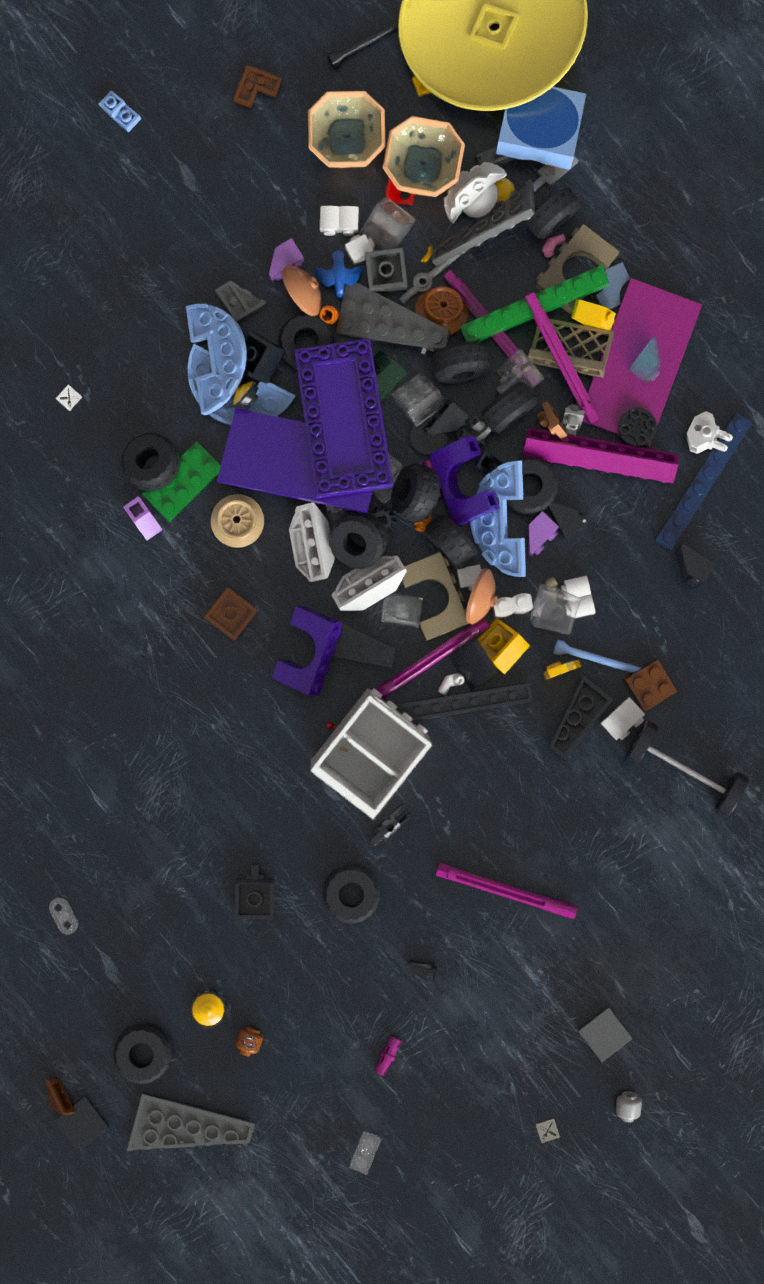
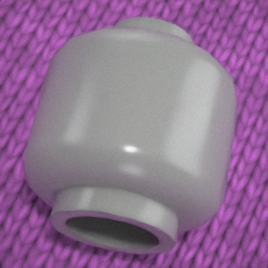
M623 1092L617 1097V1116L622 1118L624 1122H633L634 1119L639 1118L641 1115L642 1100L635 1092Z

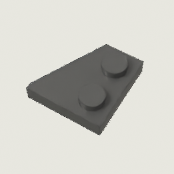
M232 281L217 288L214 292L228 314L236 322L266 305L263 299L256 298L251 295V292L240 288L239 285Z

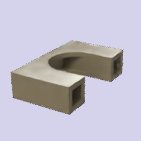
M583 224L581 228L576 227L570 235L572 237L570 242H565L561 246L559 256L557 258L553 257L547 264L548 270L545 273L542 271L536 278V288L539 291H543L566 281L562 273V267L573 256L588 257L599 266L603 265L604 270H606L617 258L619 251ZM576 300L561 306V308L572 315Z
M441 552L404 566L406 573L401 580L404 588L422 581L434 580L442 584L447 590L449 601L446 609L441 614L419 623L426 641L469 624L466 621L467 608L464 609L461 603L464 601L460 590L456 591L454 586L457 583L453 573L449 574L447 566H450L445 556H442Z

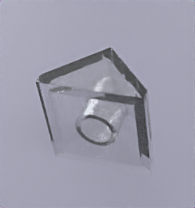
M389 594L384 598L381 622L419 628L423 598Z

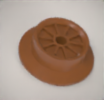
M436 287L425 291L418 298L415 306L416 314L449 330L450 334L459 331L460 326L466 323L468 317L467 306L462 302L461 296L449 287Z

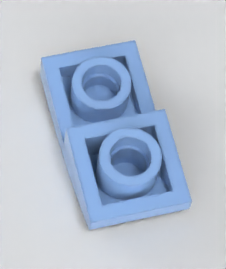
M110 91L99 103V106L127 132L141 120V117L113 91Z

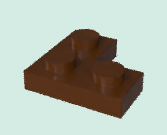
M247 65L233 101L251 108L258 91L276 98L282 78Z

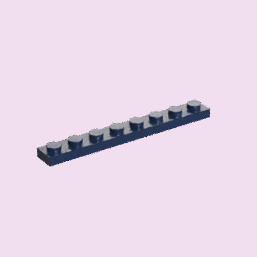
M738 413L734 415L725 429L726 433L732 435V440L726 441L721 438L718 440L727 445V451L724 452L713 448L655 539L657 543L670 551L673 549L753 422Z

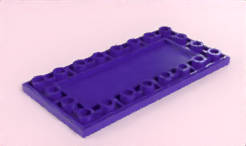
M370 338L295 349L316 498L393 487Z
M235 408L217 478L218 483L364 513L368 512L373 490L316 498L305 422Z

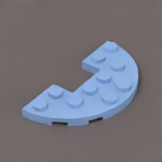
M192 304L186 306L190 339L192 343L208 341L212 368L211 373L196 378L201 414L207 415L223 406L238 388L246 365V343L240 326L227 312L207 304Z
M194 344L188 359V381L191 391L200 405L196 378L211 373L212 368L209 351ZM259 382V389L256 393L258 399L250 408L245 406L242 410L279 417L288 409L296 396L270 382L267 384ZM235 393L223 406L209 415L217 421L231 426L235 408L230 406H232L231 403H233Z
M511 461L498 466L491 473H488L480 482V487L477 491V494L483 491L494 490L500 509L470 522L474 541L479 545L482 556L490 565H494L507 575L526 577L525 539L508 538L506 500L523 499L522 461Z

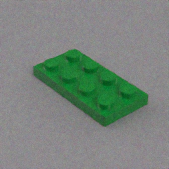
M197 441L180 457L181 464L178 475L169 486L159 491H145L142 494L169 522L219 474L221 465Z

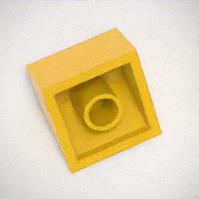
M498 618L477 639L494 666L504 674L530 646L520 634Z

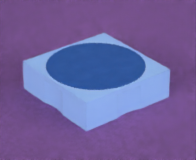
M552 87L541 96L527 103L505 109L496 154L521 160H534L545 165L570 170L586 93Z

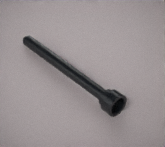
M399 20L341 52L333 51L327 54V59L332 68L341 65L344 58L399 29Z

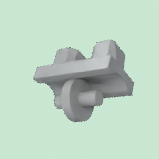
M572 404L565 408L562 425L566 434L576 436V432L580 431L585 411L581 410L578 405Z

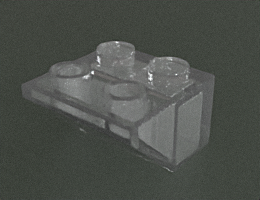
M385 197L375 206L360 233L362 235L365 234L367 239L371 238L373 243L382 250L396 249L416 219Z
M422 372L391 394L408 419L416 427L434 415L445 402L438 388Z

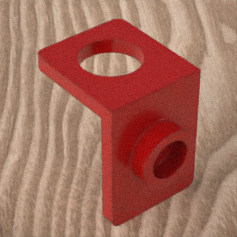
M389 178L385 190L388 199L392 203L413 205L415 194L410 193L408 199H401L400 194L402 191L398 190Z

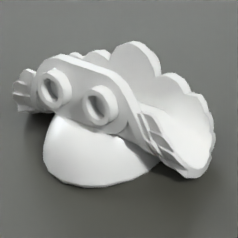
M483 162L480 166L472 167L470 172H460L458 182L450 187L448 195L444 198L445 212L450 222L454 224L462 211L466 215L475 218L488 214L497 202L498 191L495 182L507 176L505 170L493 163Z

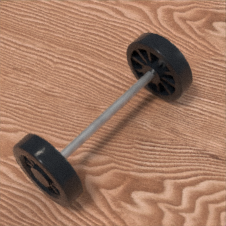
M649 720L645 721L632 741L625 755L624 762L632 767H636L647 751L651 752L721 792L715 805L714 813L726 819L741 799L749 778L738 771L731 777L725 788L650 746L658 730V725Z

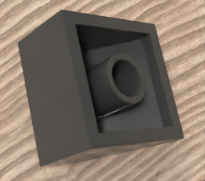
M403 248L365 252L369 291L389 293L407 290Z

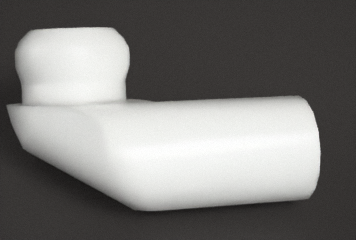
M459 673L445 676L438 692L446 696L450 687L464 683V677Z

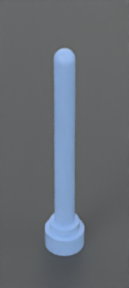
M557 639L553 654L559 656L569 654L631 673L641 668L569 647L565 641Z

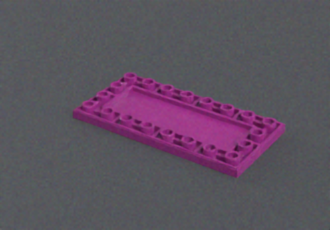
M631 278L611 330L614 331V336L605 367L604 378L594 376L588 391V396L595 407L594 410L599 420L590 424L584 414L582 422L619 435L618 424L623 414L632 408H641L649 411L656 419L658 425L702 304Z

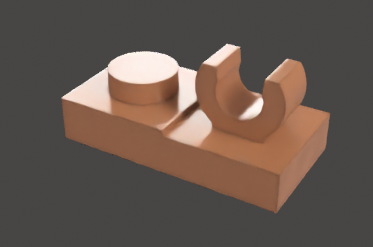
M548 401L542 404L544 411L536 415L540 420V424L543 427L547 426L553 435L557 434L560 439H563L567 434L556 411Z

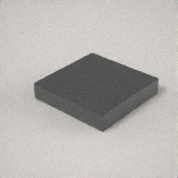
M609 1007L578 1030L601 1062L632 1040V1037Z

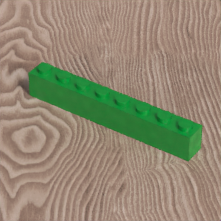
M603 265L540 291L535 295L542 309L547 313L576 299L606 288L610 282ZM524 298L460 326L466 342H480L534 318Z

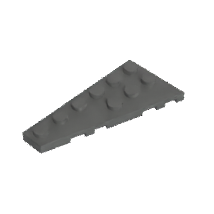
M531 179L524 182L526 186L521 190L517 191L515 189L512 191L506 201L497 202L488 214L476 218L477 222L471 227L467 225L461 229L462 232L456 238L450 237L432 250V262L435 266L441 263L445 264L451 258L464 254L474 246H479L483 241L496 237L500 232L513 228L523 220L530 219L535 214L534 184Z
M357 282L354 285L346 284L336 330L338 335L364 339L370 338L371 340L437 350L448 345L449 330L374 291H369L368 288Z
M142 1093L127 1151L250 1143L255 1123Z

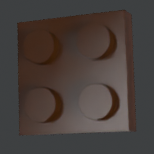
M227 587L204 618L235 641L258 610Z
M658 659L653 660L624 678L644 712L677 692Z

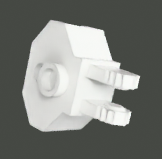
M705 411L695 416L687 432V442L690 451L696 454L706 449L712 450V448L724 452L727 451V445L716 441L718 437L731 441L733 437L731 434L719 429V426L715 424L713 414Z

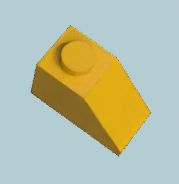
M576 299L571 318L585 326L611 331L616 313L604 306Z

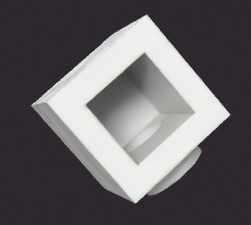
M360 234L350 239L349 243L345 244V250L353 265L366 260L365 252H371L375 249L372 239H367L365 234L362 236Z
M480 565L457 570L460 589L468 588L469 591H472L479 574L483 570L480 568Z

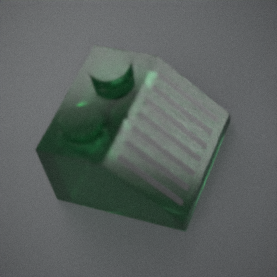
M380 350L373 359L380 403L382 404L407 378L408 373L394 359Z

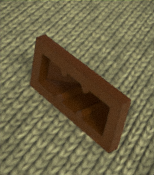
M59 1078L47 1079L45 1082L50 1107L61 1115L74 1114L75 1110Z

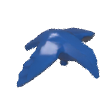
M337 250L332 254L334 261L332 269L324 270L323 268H317L314 271L325 286L334 284L336 296L341 300L344 296L345 284L354 285L360 278L363 267L359 266L351 270L345 268V253Z

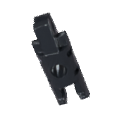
M403 804L397 807L373 829L375 833L369 838V841L374 846L381 840L384 842L388 840L413 817L410 812L400 821H397L395 817L405 809ZM392 824L390 829L386 828L387 825Z

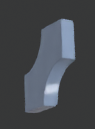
M623 262L605 270L610 284L596 295L599 305L610 310L621 306L620 290L623 285L630 281Z

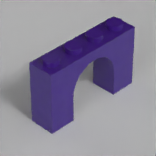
M464 437L429 454L435 472L440 479L444 502L447 504L450 518L457 525H465L500 509L494 490L483 491L468 498L462 494L458 487L457 474L460 467L465 462L481 455L476 437Z
M296 606L290 625L311 635L316 648L313 661L305 668L289 660H278L272 678L308 696L319 695L323 688L325 675L329 670L331 657L335 653V645L341 635L343 623L306 606Z

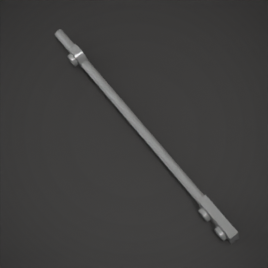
M575 156L573 158L571 168L578 163V160ZM544 165L537 172L540 178L533 183L534 192L544 183L550 187L569 169L555 166L550 168L548 165ZM460 255L451 258L445 264L441 263L428 274H417L413 280V287L399 298L401 303H406L417 292L424 293L430 290L432 279ZM421 279H424L426 281V284L421 285L419 281Z

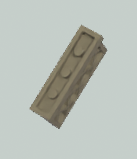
M549 319L561 343L566 347V353L576 372L604 378L614 331ZM537 326L532 348L528 355L529 362L560 369L549 347L544 350L536 349L537 343L545 340L543 336L539 337L541 332ZM564 327L569 328L572 333L563 338L559 330ZM585 331L591 337L581 341L577 334ZM600 335L609 336L608 341L602 345L596 340ZM575 336L579 344L570 348L566 341ZM593 340L597 348L588 352L584 345ZM582 347L586 354L582 357H576L573 351ZM601 351L604 357L602 362L595 361L591 355Z

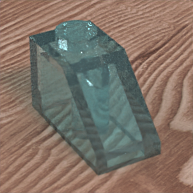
M652 337L628 370L646 384L650 379L654 381L660 373L658 371L660 358L655 337Z

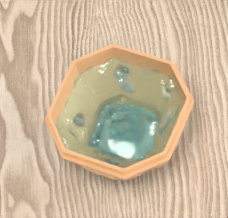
M366 91L326 92L308 110L309 149L329 168L366 167L385 148V109ZM346 134L351 135L349 138L344 137Z
M411 116L390 130L383 169L398 190L411 194L436 197L458 182L465 144L450 123ZM424 161L427 164L421 165L420 162Z

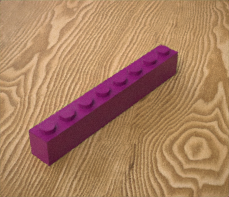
M530 427L527 429L523 457H536L550 463L556 462L568 466L601 470L607 473L612 472L624 476L652 479L663 483H674L679 454L569 434L560 439L557 434L553 435L550 431Z

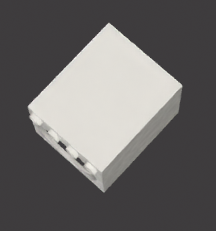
M367 688L312 758L310 771L374 819L431 747L432 743L427 734L428 730L421 724L416 726L411 722L413 720L411 716L405 712L403 714L396 710L398 707L390 700L388 702L384 701L381 698L383 695L375 688L372 691ZM340 747L347 748V749H348V752L339 750V748H340Z

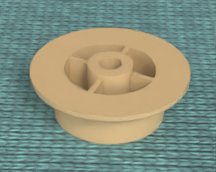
M240 494L230 495L219 501L213 509L211 527L214 535L223 544L234 548L245 547L255 542L261 535L264 527V515L258 503L252 498ZM240 518V522L234 523V519Z

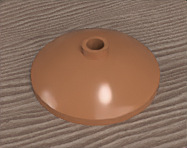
M287 265L284 267L282 278L294 302L306 314L310 316L318 315L322 308V300L317 280L297 266Z
M483 569L473 586L466 612V621L469 624L473 625L487 615L490 608L496 604V584L490 569Z

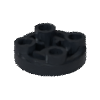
M632 408L625 412L618 424V432L621 439L631 446L641 447L647 445L654 438L657 431V421L649 411L641 408Z

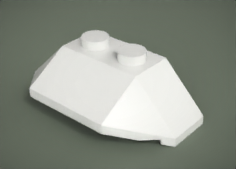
M314 502L297 506L289 528L295 566L310 582L326 579L335 560L329 546L330 528L328 520Z
M381 556L372 566L363 569L355 568L345 574L333 592L332 597L340 611L364 610L396 591L406 573V569L398 556Z

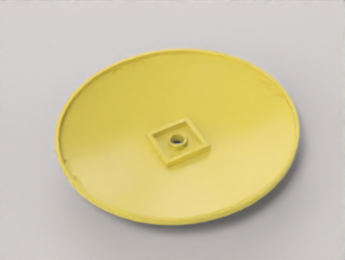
M402 0L399 13L401 48L406 62L415 77L426 89L440 99L455 106L479 111H494L516 107L541 96L562 79L575 62L583 45L587 30V0ZM492 24L500 25L496 31H492L489 28Z

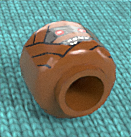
M250 1026L240 1029L235 1042V1046L240 1050V1054L250 1057V1054H257L263 1041L260 1030Z

